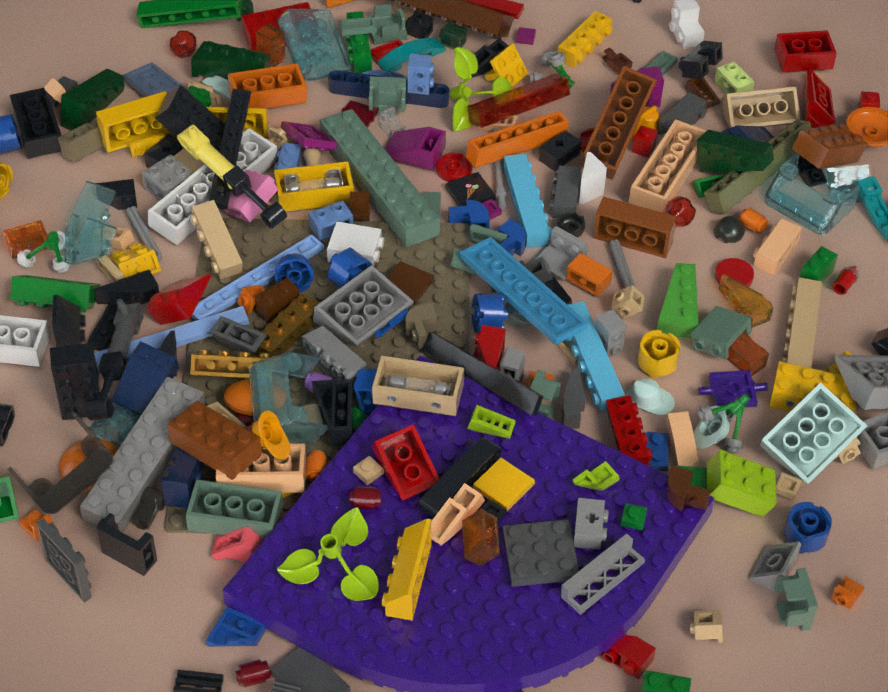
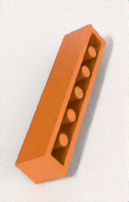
M556 111L468 140L465 157L477 168L504 159V156L516 155L540 147L552 140L556 135L561 134L565 130L567 131L569 121L560 111Z

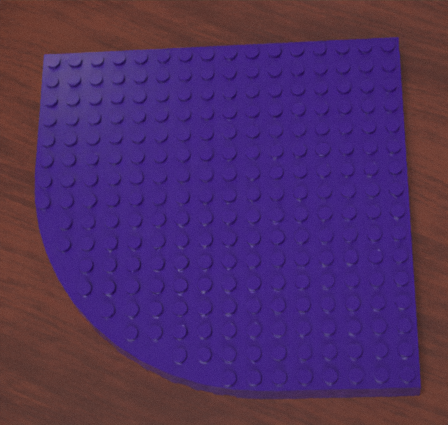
M421 355L416 359V361L435 363ZM464 377V386L456 416L378 404L223 588L224 604L265 625L266 629L335 668L360 680L372 681L374 685L394 688L397 692H513L532 686L537 688L550 683L552 679L568 676L569 672L578 667L581 669L592 663L594 658L602 652L605 653L610 650L613 644L626 635V632L632 626L634 627L708 520L712 513L714 497L710 496L707 510L685 504L683 511L672 506L667 499L668 475L540 413H537V416L530 415L489 389ZM476 405L516 420L510 439L467 429ZM414 424L439 478H441L479 439L484 437L502 449L499 459L503 458L533 478L535 485L507 511V515L495 529L476 519L477 512L489 500L484 497L485 501L477 512L442 546L431 539L432 546L413 621L386 616L385 607L382 606L384 592L388 593L389 587H387L389 573L393 574L394 571L392 568L393 557L398 555L399 552L397 550L399 536L403 537L406 527L425 519L433 520L432 517L418 509L421 498L428 490L401 501L385 473L369 485H366L353 473V467L368 456H371L379 464L371 447L374 441ZM503 424L502 428L506 430L507 425ZM605 461L620 478L619 481L603 491L577 486L573 483V479L587 469L591 472ZM355 486L381 489V507L359 509L368 526V536L365 541L357 546H349L348 544L344 547L341 546V555L352 572L359 565L368 566L375 572L379 582V590L373 599L353 601L343 595L341 582L348 574L338 558L329 559L323 555L321 563L317 565L319 576L308 584L292 583L279 574L277 568L283 564L290 554L297 550H311L316 555V560L318 559V550L322 549L320 545L322 537L331 534L333 525L345 513L354 509V504H350V491H354ZM578 498L605 500L604 509L609 510L608 522L603 523V528H607L606 541H601V550L574 547L579 571L625 534L633 538L632 548L645 559V563L580 615L561 598L562 584L565 582L512 587L502 532L503 526L569 519L574 543ZM626 503L647 508L643 530L621 526ZM628 554L622 559V564H633L636 560ZM609 569L606 572V577H617L619 575V570ZM593 582L590 585V590H601L603 588V582ZM577 595L573 599L582 605L587 601V595Z

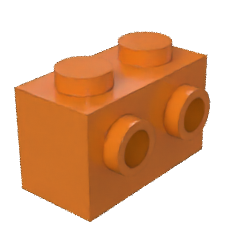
M580 253L567 266L566 280L599 297L611 284L613 270Z

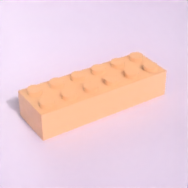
M675 119L632 184L629 203L665 213L698 161L696 140L706 130Z

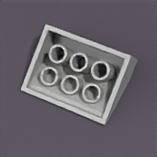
M371 265L315 306L313 322L319 327L324 326L338 339L357 347L372 336L375 331L384 327L388 321L401 311L410 307L414 301Z
M836 355L834 358L852 399L858 403V406L864 410L888 409V356Z

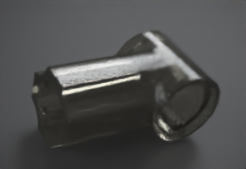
M149 486L144 489L140 505L132 518V523L137 528L142 530L149 529L158 512L165 508L163 491Z

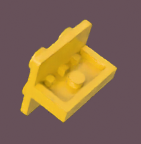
M510 44L490 61L493 69L484 76L487 81H494L499 77L506 78L513 87L528 75V71L515 45Z

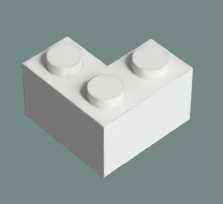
M675 0L671 9L672 19L669 27L683 49L696 47L704 39L705 31L698 22L700 7L695 0Z

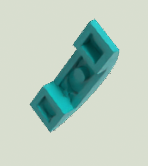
M435 38L413 40L386 54L378 61V66L383 71L395 72L402 69V63L409 61L410 54L424 55L428 53L433 57L445 52L446 48Z
M875 176L858 180V189L865 209L876 229L888 241V207L881 197L883 190Z

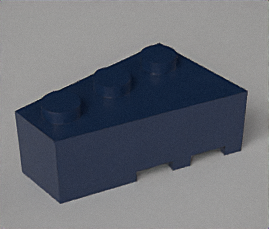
M176 447L172 456L173 464H168L167 471L170 472L168 476H163L161 479L165 506L188 509L196 480H203L202 469L203 466L206 467L207 465Z

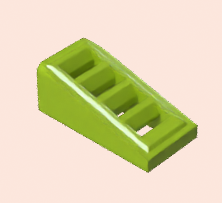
M476 405L467 429L510 439L516 420ZM503 424L507 425L506 430L502 428Z

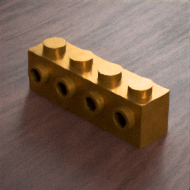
M303 293L294 298L285 310L280 311L278 316L266 325L262 331L266 337L256 352H252V355L259 356V353H271V357H276L277 361L315 324L313 322L314 307L319 302Z
M198 349L197 353L191 354L190 375L274 379L276 376V357H271V353H259V356H251V352H239L238 355H230V351L219 350L218 354H210V350Z

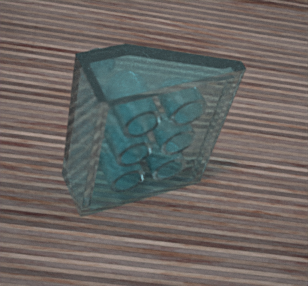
M287 9L277 20L294 64L298 63L305 81L326 78L334 70L347 72L353 70L330 9Z

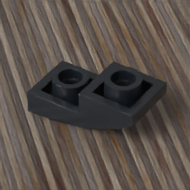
M798 156L792 160L797 172L809 187L827 183L822 169L817 168L804 157Z

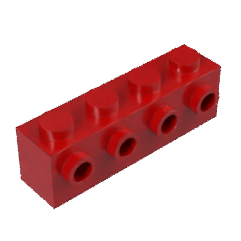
M630 395L606 400L608 417L618 451L650 466L649 461L653 460L650 448H646V445H648L646 433L641 432L643 430L642 419L636 416L639 415L637 403L632 402Z

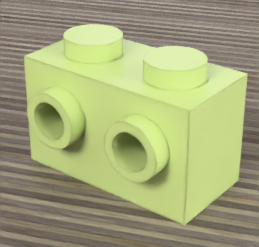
M734 61L717 67L715 82L726 94L753 91V79Z

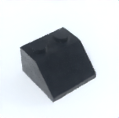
M53 295L52 328L56 347L86 342L85 330H82L83 327H86V316L81 314L80 306L59 295Z

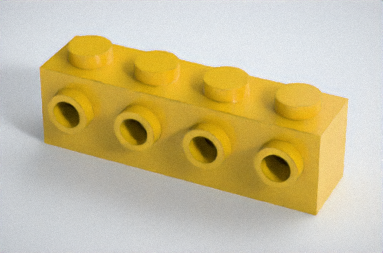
M597 11L593 12L558 46V51L563 52L566 61L564 64L575 68L579 63H582L584 58L591 54L594 48L600 45L612 33L613 19Z

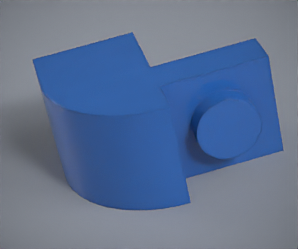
M466 200V206L449 207V223L469 224V231L472 224L489 229L490 218L488 210L482 203Z
M510 218L498 228V232L508 235V238L500 243V245L512 256L515 253L521 257L525 251L526 232L519 223Z

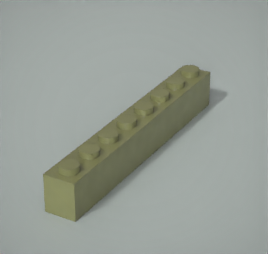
M795 120L767 142L773 144L774 160L763 171H731L705 191L710 212L719 214L729 212L734 205L740 203L744 197L751 194L765 180L775 175V172L780 168L786 166L791 159L797 157L798 153L792 147L800 131L811 128L810 121Z

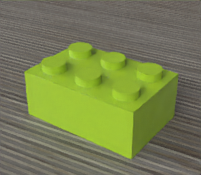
M721 449L707 462V489L711 490L710 496L714 497V500L763 517L777 504L775 469Z

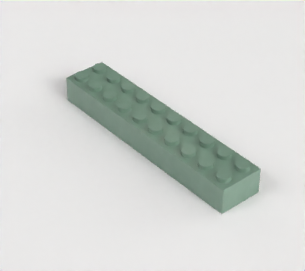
M352 109L319 120L320 130L337 142L336 150L330 149L339 162L348 161L351 177L363 192H369L370 202L405 247L440 235L439 216Z

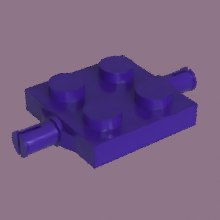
M749 370L709 373L710 386L698 387L699 396L711 395L715 406L727 405L746 393L751 398L746 403V407H757L756 392L768 391V383H755L751 378Z

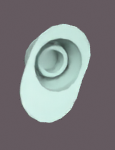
M652 379L636 380L634 385L627 391L626 396L630 395L632 402L637 403L638 408L652 414L666 415L674 409L675 401L672 395L660 388L658 383Z
M711 406L710 409L712 410L721 406ZM725 410L713 414L714 420L708 422V425L705 424V421L700 422L699 420L694 431L697 449H705L723 440L728 435L730 425L726 419Z

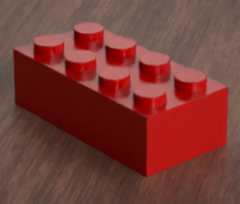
M308 2L241 16L243 34L252 51H266L319 39L318 22Z

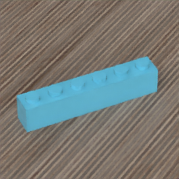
M526 154L504 156L503 171L518 222L526 232L525 246L526 248L548 246L552 230L547 225V213L543 212V200L539 199V187L535 186V174L531 173V161L527 160Z
M585 302L568 304L588 324L586 330L566 339V341H570L573 357L578 358V367L580 373L584 374L586 388L590 389L592 393L593 404L597 405L599 412L607 411L606 400L623 397L625 394Z

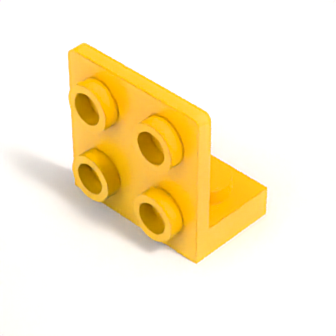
M134 243L129 246V249L124 251L117 250L112 253V256L108 257L124 274V278L149 269L152 275L161 271L154 249L144 244Z

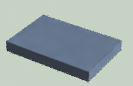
M153 62L123 75L124 81L144 97L164 91L168 94L181 85Z

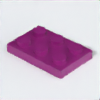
M282 121L280 128L287 133L286 135L293 137L294 141L299 142L301 147L307 149L317 147L323 151H328V149L336 150L337 142L315 125Z

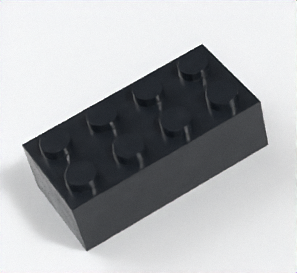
M182 85L170 91L159 108L155 119L176 137L193 124L209 139L210 144L217 151H220L225 124Z
M45 88L10 95L13 113L28 159L61 151L58 137L62 136L48 93L44 90Z
M93 343L50 348L51 370L62 420L87 417L85 410L87 400L99 398L102 390Z

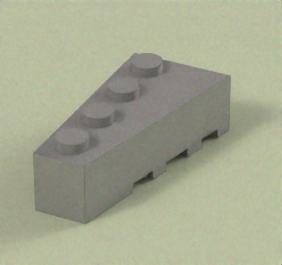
M324 326L302 336L303 350L325 375L334 377L335 380L353 379L354 384L357 379L358 370L368 369V364Z

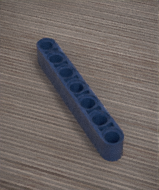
M334 70L328 75L329 91L337 95L369 99L370 76H385ZM406 79V104L445 108L449 105V87L447 85L434 83L433 88H430L429 95L407 93L408 79Z

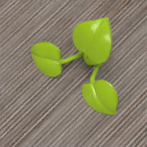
M456 47L454 48V70L459 78L465 80L458 83L457 87H453L450 95L456 101L453 108V131H460L472 127L475 123V109L469 105L467 100L471 95L493 94V104L498 107H506L513 101L514 94L510 82L503 77L496 78L493 81V91L471 92V89L464 84L472 78L471 74L477 72L478 62L471 51Z
M357 507L345 513L333 525L331 534L322 537L320 541L322 549L318 550L319 556L317 560L316 555L311 550L300 549L290 554L283 564L277 568L279 574L286 580L295 584H308L319 576L317 565L321 563L323 555H325L329 559L338 558L348 574L341 582V591L346 598L353 601L373 599L379 590L378 578L370 567L359 565L352 572L341 555V546L344 547L346 544L357 546L364 542L368 536L367 523Z

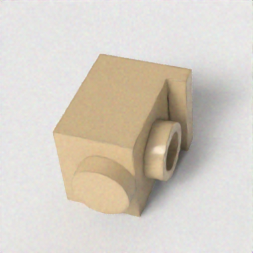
M721 610L694 611V620H690V634H695V640L718 639V643L723 642Z

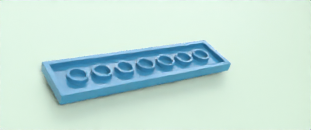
M492 237L459 252L460 259L496 292L504 294L505 300L554 345L587 329L588 323Z

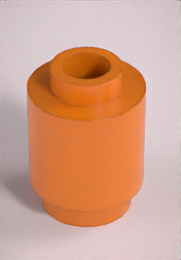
M751 207L744 209L739 216L743 225L755 233H762L769 222L764 215Z
M311 451L306 458V478L312 483L327 466L328 459L323 451Z

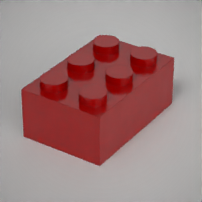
M828 30L777 34L774 47L782 72L807 71L809 68L812 70L833 69L837 54Z

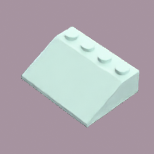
M820 383L761 440L760 447L775 461L808 485L867 425Z

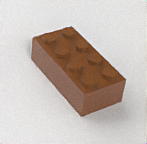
M838 124L801 130L792 149L814 166L821 169L858 162L868 143L859 134L852 133L848 126Z
M603 197L596 211L593 238L608 243L611 240L617 239L623 247L667 258L673 242L677 216Z
M199 401L194 402L167 424L170 443L211 468L222 472L231 480L235 479L237 474L243 472L253 464V461L262 456L259 436Z

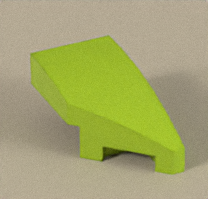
M605 461L591 472L588 469L573 479V483L577 486L603 491L619 481L620 478Z

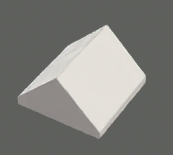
M587 152L581 179L579 204H585L604 194L607 167L591 152Z

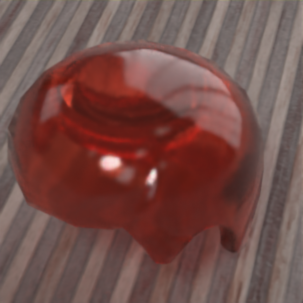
M178 31L170 39V51L179 58L190 57L196 50V37L189 31Z
M677 196L671 199L666 206V214L677 216L676 226H687L695 217L696 209L686 197Z

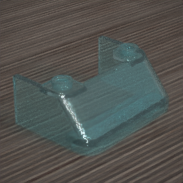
M796 152L779 168L766 192L764 201L771 208L819 235L827 234L854 208L860 186L856 185L847 194L838 190L829 191L826 195L818 192L796 179L800 156Z
M86 181L66 224L65 263L76 265L102 258L105 254H109L111 249L110 243L117 231L116 227L108 225L111 216L108 214V208L116 193L115 190Z
M287 352L254 363L249 370L254 422L259 420L261 413L264 411H271L278 417L289 442L313 445L328 430V425L309 422L307 412L300 406L292 405L289 375L305 378L320 361L319 357Z

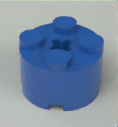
M6 114L0 116V155L22 149L21 139L18 135L13 115Z
M349 247L331 257V266L327 278L341 288L370 267L372 263Z
M474 294L471 307L474 308V314H471L474 332L480 333L482 325L504 329L503 321H507L508 317L507 309L503 308L504 294Z
M812 502L798 503L792 507L788 514L784 528L785 539L788 543L799 541L802 544L799 551L800 554L816 552L826 545L832 518L829 512L822 506L819 508L814 506Z

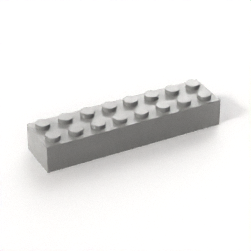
M170 377L165 379L81 504L82 520L97 526L101 519L112 513L115 517L117 530L122 533L124 532L171 460L177 447L170 443L167 424L194 402L199 401L205 405L204 392Z

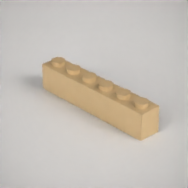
M799 278L797 285H793L791 296H794L795 299H791L789 308L793 313H789L787 325H791V327L787 328L785 339L789 340V342H785L783 354L787 356L786 358L783 357L782 362L808 368L812 367L822 281Z

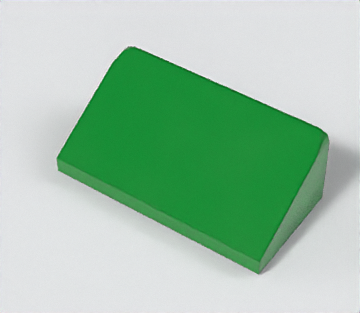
M728 173L694 180L691 184L698 198L705 197L704 192Z

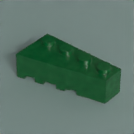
M203 41L191 59L192 77H198L201 74L213 78L215 75L225 76V79H228V74L271 67L270 54L233 47L227 44H218L212 41Z
M107 68L62 94L61 126L72 131L87 122L91 123L97 117V111L108 107L124 91V76Z
M707 130L696 140L700 172L763 171L774 160L773 144L713 130Z

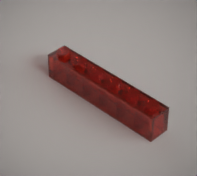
M553 74L467 106L469 121L471 124L483 128L570 95L568 78L559 74Z

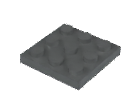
M42 518L36 522L46 562L85 603L92 598L90 592L92 586L87 579L89 573L84 565L86 563L84 556L79 551L75 552L72 549L70 541L66 537L62 538L59 535V531L53 523L49 524Z
M569 519L506 525L502 527L512 587L565 582L579 572Z

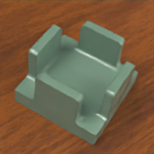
M391 4L374 6V16L368 13V17H374L377 27V33H370L374 45L388 43L396 39L400 41L407 40L405 16L401 8H398V13L391 14Z
M370 76L369 110L373 111V107L378 108V118L396 119L398 109H401V112H405L406 78Z
M538 370L530 388L543 395L544 400L552 401L553 398L558 399L561 384L546 379V372ZM541 403L538 413L552 419L555 407Z
M806 568L796 569L795 575L777 578L774 588L775 592H785L787 601L777 602L776 609L780 622L785 623L786 627L800 626L801 631H807L811 629L818 604Z

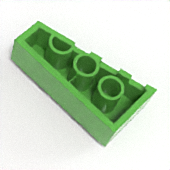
M676 263L658 320L657 330H662V333L665 334L669 332L676 337L691 338V332L698 326L696 265Z

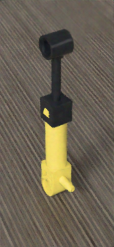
M192 124L177 135L180 144L197 160H202L224 181L225 187L236 197L245 193L263 210L260 216L270 229L287 218V213L278 202L268 205L250 189L252 186L249 176L238 165L234 166L210 144L209 139L195 125Z

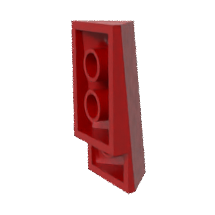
M809 68L803 88V121H810L811 128L830 126L836 123L831 89Z

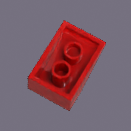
M205 274L179 280L154 294L147 307L148 312L160 325L190 319L211 275Z
M482 325L480 333L477 332L474 344L478 346L475 347L474 356L500 370L499 365L505 351L506 329Z
M414 424L374 441L371 446L380 466L384 468V473L401 501L430 489L440 479Z

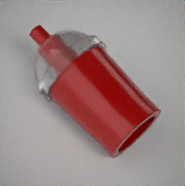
M855 265L843 267L840 270L839 276L832 286L837 294H846L850 287L857 282L859 276Z

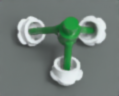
M51 231L47 240L35 250L25 249L17 254V261L21 266L30 268L36 261L35 254L47 247L49 250H54L57 256L52 260V268L59 273L66 272L71 265V261L68 260L67 256H61L59 250L64 249V246L68 244V238L62 231Z

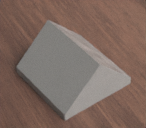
M798 541L765 546L749 579L775 592L774 588L777 578L790 575L797 562L802 544Z

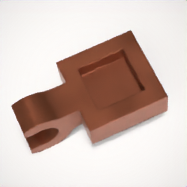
M611 48L604 50V53L607 55L603 56V60L608 62L607 65L618 74H620L623 65L628 68L632 67L633 62L624 54H616Z

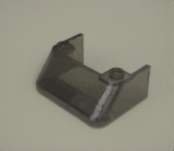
M76 412L71 415L89 434L81 442V450L87 458L55 486L45 478L36 479L33 483L29 484L17 469L11 466L7 469L38 506L48 514L60 512L110 469L114 462L113 455Z

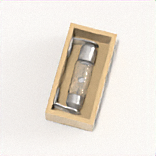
M381 356L372 386L373 404L456 416L464 386V368Z

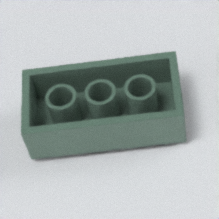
M196 480L186 512L188 530L224 535L248 526L265 540L279 523L283 509L282 491Z

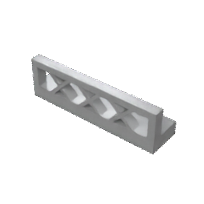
M625 534L562 584L561 598L581 615L643 565L645 559L632 548L633 538ZM628 554L636 560L633 564H622V559ZM609 569L619 570V575L617 577H606V572ZM593 582H603L601 590H590V585ZM577 595H587V601L582 605L578 604L573 598Z

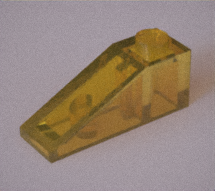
M726 275L721 276L719 290L738 313L751 317L752 328L771 320L773 306L763 294Z

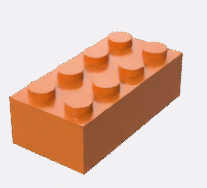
M298 63L228 74V91L230 96H232L233 89L251 91L249 108L269 109L307 103V85Z

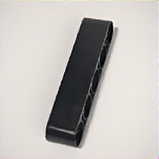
M484 437L479 439L424 494L418 504V509L434 519L449 497L453 499L464 483L472 487L497 462L502 449Z

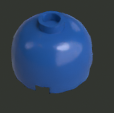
M287 254L277 262L275 282L278 283L288 278L299 288V293L310 287L314 279L313 266L309 259L301 254Z

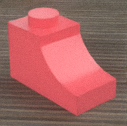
M246 526L216 537L211 556L216 560L235 559L245 563L264 539Z

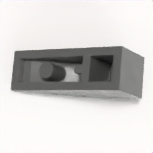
M688 92L659 120L657 134L667 133L675 119L690 125L703 119L707 113V101Z
M220 316L210 331L221 345L235 351L256 352L266 337L262 332L223 316Z

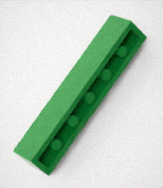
M242 0L139 2L136 16L141 28L240 18L242 16L243 2Z

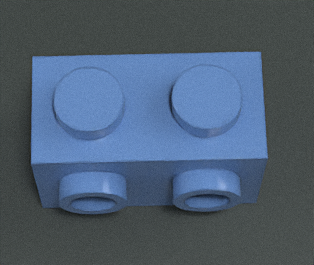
M410 54L407 93L429 95L430 88L434 86V77H431V74H434L435 63H431L432 56Z
M282 143V148L277 153V161L279 162L275 163L274 170L300 167L302 161L301 144Z
M344 201L308 213L309 227L319 241L332 236L336 222L353 224V214Z

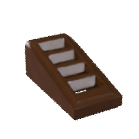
M704 77L702 79L692 78L687 81L684 88L687 92L706 100V109L721 103V100Z

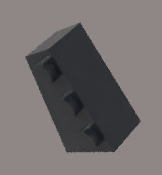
M353 379L311 381L313 395L316 403H318L321 417L332 445H345L354 434L355 391Z

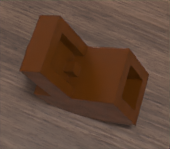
M350 192V212L353 214V221H370L369 192Z
M672 465L666 490V496L670 504L683 511L685 504L707 510L711 490L691 485L693 471Z

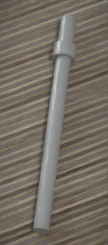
M493 128V129L491 130V133H492V132H495V131H498V129H497V128ZM498 160L494 162L497 185L495 194L499 207L505 209L507 192L504 188L502 162Z

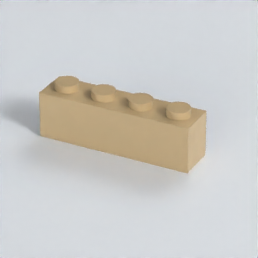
M211 200L192 206L190 220L192 225H196L198 229L197 236L199 241L204 242V251L207 258L210 257L212 260L211 267L213 272L218 274L220 280L242 273V260L215 201Z

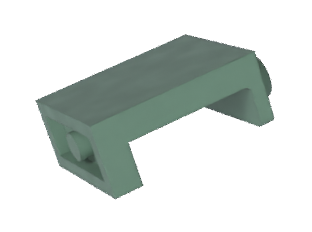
M715 306L691 332L693 349L726 360L729 357L728 348L741 334L745 336L751 334V317Z

